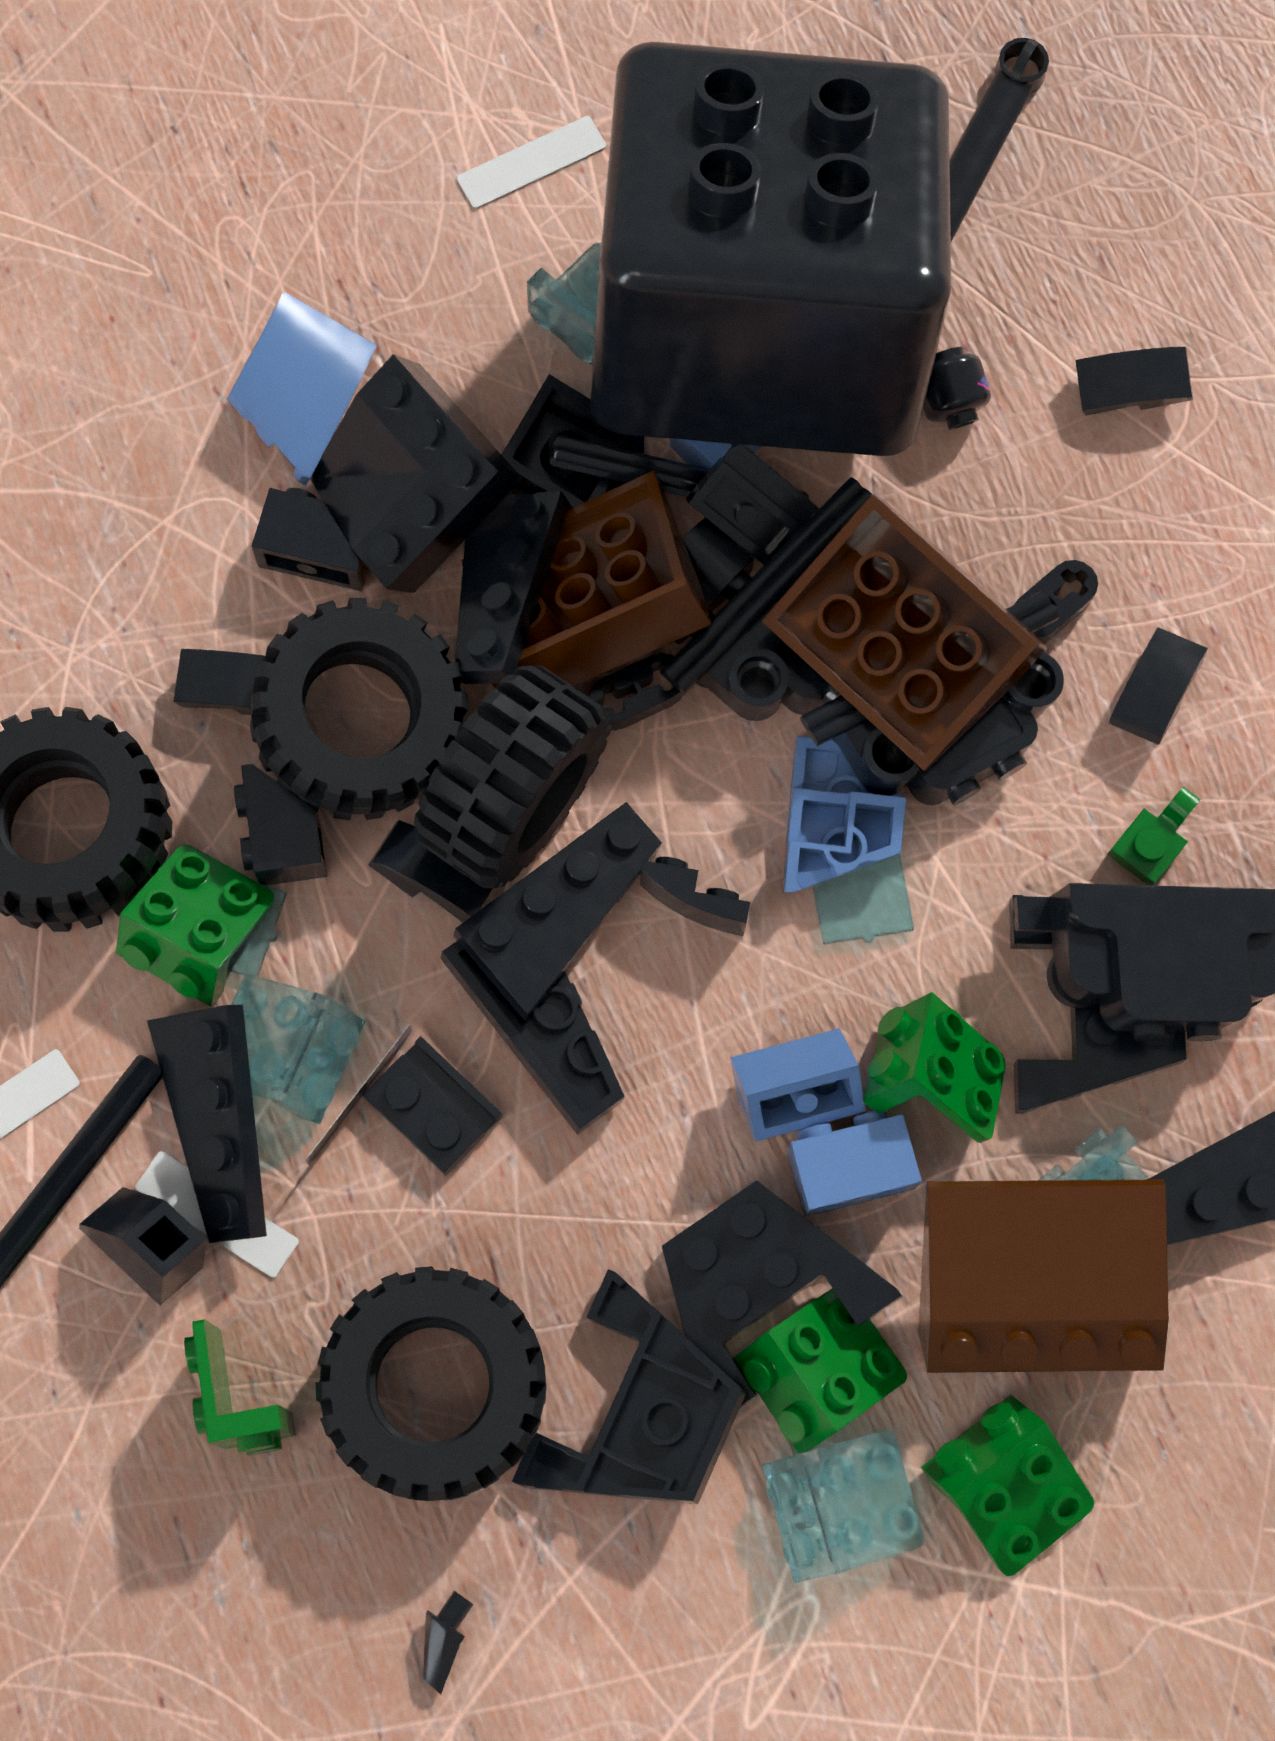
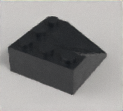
M395 354L383 364L356 394L310 478L358 557L386 589L415 593L465 538L476 529L523 479L421 364Z

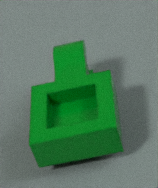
M1183 786L1158 818L1143 808L1107 855L1146 885H1154L1188 843L1187 840L1175 831L1201 799Z

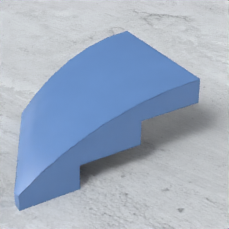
M283 292L262 334L246 360L227 400L244 419H247L254 425L257 435L268 447L275 444L295 467L293 476L298 482L306 486L329 444L377 345L290 294Z
M797 736L795 739L783 893H794L901 853L906 798L901 797L902 791L891 796L873 794L861 784L838 744L833 740H829L816 747L810 737Z

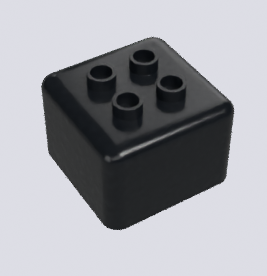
M653 41L641 43L629 49L619 61L615 81L600 253L590 407L594 418L606 429L624 435L873 456H891L905 451L912 445L917 435L951 294L949 101L946 86L941 78L926 67L906 63Z

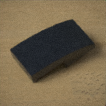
M1186 347L1132 350L1075 360L1081 407L1085 416L1137 405L1140 410L1193 400Z
M1157 627L1115 706L1109 724L1159 745L1177 715L1183 697L1200 669L1208 648Z
M181 649L173 702L185 708L234 709L242 715H251L249 709L254 679L259 662L263 661L265 656L228 651Z
M398 820L368 865L412 898L422 892L461 922H465L476 914L493 888L481 887L424 848L419 843L414 830L415 826Z
M657 857L655 862L643 860L640 885L655 899L678 914L701 925L734 935H744L750 907L749 901L739 900L738 893L722 888H709L706 890V894L695 892L699 870L689 869L688 863L672 857Z

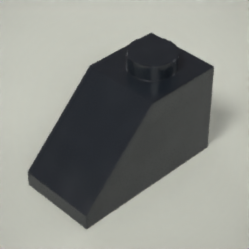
M269 488L251 546L258 567L362 592L364 577L360 561L323 501L317 499L314 494L300 488H288L286 491Z

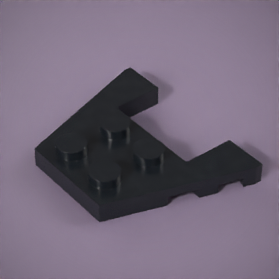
M1012 895L1009 900L1010 948L1053 949L1052 932L1015 930L1013 901L1016 896L1022 895ZM1099 1001L1086 1008L1071 1007L1072 1060L1017 1059L1014 1063L1015 1114L1031 1112L1045 1105L1061 1100L1065 1101L1111 1084L1115 1085L1181 1064L1187 1059L1185 1032H1168L1169 1037L1161 1040L1133 1039V1032L1117 1031L1105 1023L1100 1013Z
M757 1180L662 1245L685 1336L746 1392L741 1407L755 1399L758 1394L746 1381L743 1371L726 1347V1343L812 1283L825 1276L857 1326L863 1325L903 1297L895 1286Z
M608 1269L587 1314V1318L596 1324L639 1342V1345L590 1454L586 1456L536 1433L522 1457L512 1482L530 1489L698 1504L746 1392L620 1275Z

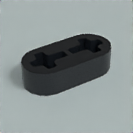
M1077 560L1064 561L1025 592L1015 604L1043 590L1049 596L1051 604L1056 607L1060 616L1057 621L1033 634L1045 644L1086 610L1097 592V575L1092 567L1084 562ZM1075 580L1081 582L1082 587L1079 594L1073 591L1061 601L1056 597L1065 581L1067 583H1072Z
M666 653L651 655L603 677L594 684L590 691V698L602 706L604 705V697L607 693L612 692L616 699L623 698L631 693L634 694L623 701V712L615 714L611 707L605 708L611 721V730L624 729L673 706L681 700L684 694L672 684L671 689L668 691H664L660 685L642 690V688L649 686L653 682V672L661 671L674 657L673 655Z

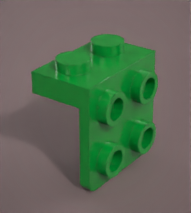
M181 845L120 913L116 954L123 957L135 969L146 970L171 984L181 995L188 998H196L212 1007L224 991L229 959L272 908L274 894L270 889L195 847Z
M931 992L903 1007H895L889 1010L882 1017L878 1025V1037L873 1059L868 1068L869 1076L863 1102L880 1114L922 1095L977 1143H982L993 1136L1006 1066L1005 1058L994 1044L987 1041L958 1012L951 1009Z
M833 1288L767 1331L733 1357L744 1372L748 1384L759 1394L778 1422L782 1434L791 1441L800 1456L838 1432L907 1380L905 1368L873 1322L869 1320L863 1325L857 1326Z
M206 1319L193 1321V1336L185 1337L184 1346L190 1374L198 1373L201 1397L193 1398L192 1402L197 1433H206L209 1444L224 1449L238 1447V1452H246L247 1455L281 1450V1439L296 1436L293 1413L278 1404L233 1413L221 1330Z
M1009 1395L1001 1403L987 1409L980 1420L955 1440L944 1444L933 1458L920 1467L930 1483L959 1509L995 1566L1006 1576H1013L1087 1516L1094 1507L1093 1497L1046 1422L1012 1395Z

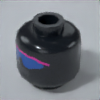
M954 347L936 353L923 406L926 418L932 422L946 421L948 430L977 422L979 420L977 411L984 408L991 398L990 389L979 356L965 353L963 347Z

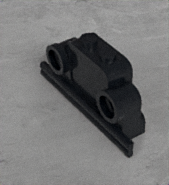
M850 477L711 619L712 625L701 629L661 669L660 674L684 695L695 684L708 688L737 715L750 721H761L771 717L777 712L781 703L790 711L804 715L839 697L841 694L769 629L762 620L868 500L872 493L863 488L856 479Z
M1043 590L1006 609L1032 633L1057 621L1060 617L1056 607L1051 604L1049 596ZM1043 652L1012 688L926 771H923L842 695L802 715L800 720L816 747L829 740H833L838 744L861 784L871 793L891 796L902 791L907 785L914 798L923 804L937 805L949 799L952 805H957L981 790L979 782L994 774L999 781L1006 779L1027 765L1023 755L1037 736L1038 726L1035 719L1046 708L1051 706L1061 694L1064 685V675L1058 662L1052 656Z
M1069 883L1050 897L1016 896L1014 898L1013 910L1015 913L1014 926L1016 931L1052 932L1053 958L1047 968V983L1054 997L1062 1004L1072 1008H1086L1099 1001L1100 1013L1105 1023L1117 1031L1133 1032V1039L1161 1040L1169 1037L1168 1032H1187V1040L1195 1042L1221 1039L1222 1028L1242 1020L1247 1016L1251 1007L1275 993V889Z

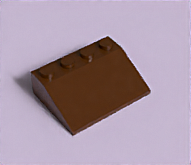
M654 470L568 510L517 668L526 665H540L570 685L576 686L712 625L700 582L659 477ZM491 683L495 689L499 685V683Z
M874 494L868 498L762 620L769 629L923 771L930 768L1006 694L1048 648L891 505Z
M1163 1179L926 1182L918 1334L927 1373L1164 1370L1169 1310L1166 1185Z

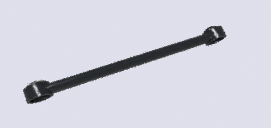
M1015 38L1007 42L1001 49L995 76L949 160L951 242L1029 95L1036 92L1043 84L1049 65V57L1043 45L1033 39ZM1012 57H1018L1012 72H1010L1005 62ZM1030 59L1038 67V73L1031 77H1021Z

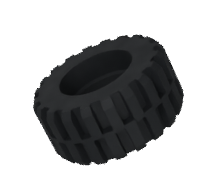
M349 598L347 607L337 608L333 600L319 604L316 607L315 614L307 617V615L301 613L289 621L287 631L283 635H275L267 646L263 661L259 662L249 709L251 711L250 730L252 741L258 744L260 750L258 758L266 772L273 771L278 778V783L289 792H294L304 799V802L313 807L316 813H318L321 807L334 811L333 818L350 820L352 814H364L366 820L382 818L386 811L395 809L397 812H400L413 805L415 799L427 790L430 783L429 779L435 767L439 766L445 755V750L463 728V718L468 710L467 693L462 692L460 688L461 680L464 676L459 671V662L450 663L446 656L450 646L440 634L432 639L425 632L428 622L415 613L409 621L396 615L399 605L383 601L380 609L367 607L366 598ZM358 664L377 669L390 677L404 693L410 708L409 725L402 740L389 752L368 758L347 756L325 745L311 730L305 713L306 695L314 680L321 673L341 665Z
M540 665L521 666L515 669L513 675L504 677L499 682L498 687L485 696L474 714H470L462 725V730L445 750V755L439 766L435 767L429 779L428 788L422 793L418 803L420 809L414 818V830L420 845L483 888H502L506 886L508 881L512 882L519 876L520 871L524 867L527 868L535 859L540 849L546 846L552 838V834L570 813L569 810L575 801L581 796L589 777L594 773L599 763L598 759L606 748V738L611 732V721L605 708Z
M50 707L32 709V719L23 722L15 714L0 721L4 728L0 732V913L6 917L12 915L20 924L34 929L39 928L42 923H45L53 932H70L72 922L80 921L86 929L101 925L103 921L100 914L113 909L116 915L120 916V913L129 904L126 899L135 890L139 892L151 879L149 875L153 867L159 869L167 859L169 853L163 842L172 838L173 821L167 813V809L171 805L166 789L160 781L159 775L150 759L144 754L138 742L127 731L119 732L113 721L99 714L93 716L92 720H89L83 709L65 707L62 711V716H55ZM69 777L94 781L105 790L110 801L108 818L101 834L87 850L72 859L52 864L29 862L16 853L11 844L13 820L22 802L34 790L50 781Z
M433 1266L417 1267L415 1272L399 1275L396 1272L381 1278L382 1284L369 1292L366 1289L362 1290L352 1299L354 1304L344 1316L340 1314L337 1316L330 1327L333 1333L328 1345L321 1348L317 1363L321 1366L320 1381L315 1382L316 1401L320 1402L323 1417L320 1420L325 1434L331 1438L337 1448L336 1453L347 1466L356 1471L361 1476V1479L375 1488L395 1496L433 1502L453 1500L468 1496V1494L482 1488L485 1489L498 1481L506 1471L517 1464L524 1455L532 1438L535 1437L541 1423L540 1419L546 1401L547 1385L543 1355L534 1329H532L517 1304L500 1292L497 1286L485 1279L482 1281L474 1278L467 1271L450 1268L449 1271L434 1270ZM425 1328H444L455 1331L469 1339L482 1354L489 1375L487 1400L477 1420L461 1434L438 1442L415 1440L399 1432L384 1415L377 1394L379 1369L388 1351L404 1336Z

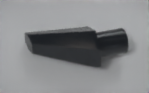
M453 1591L437 1616L429 1610L426 1612L423 1679L440 1695L460 1644L465 1637L457 1629L474 1605L456 1591Z

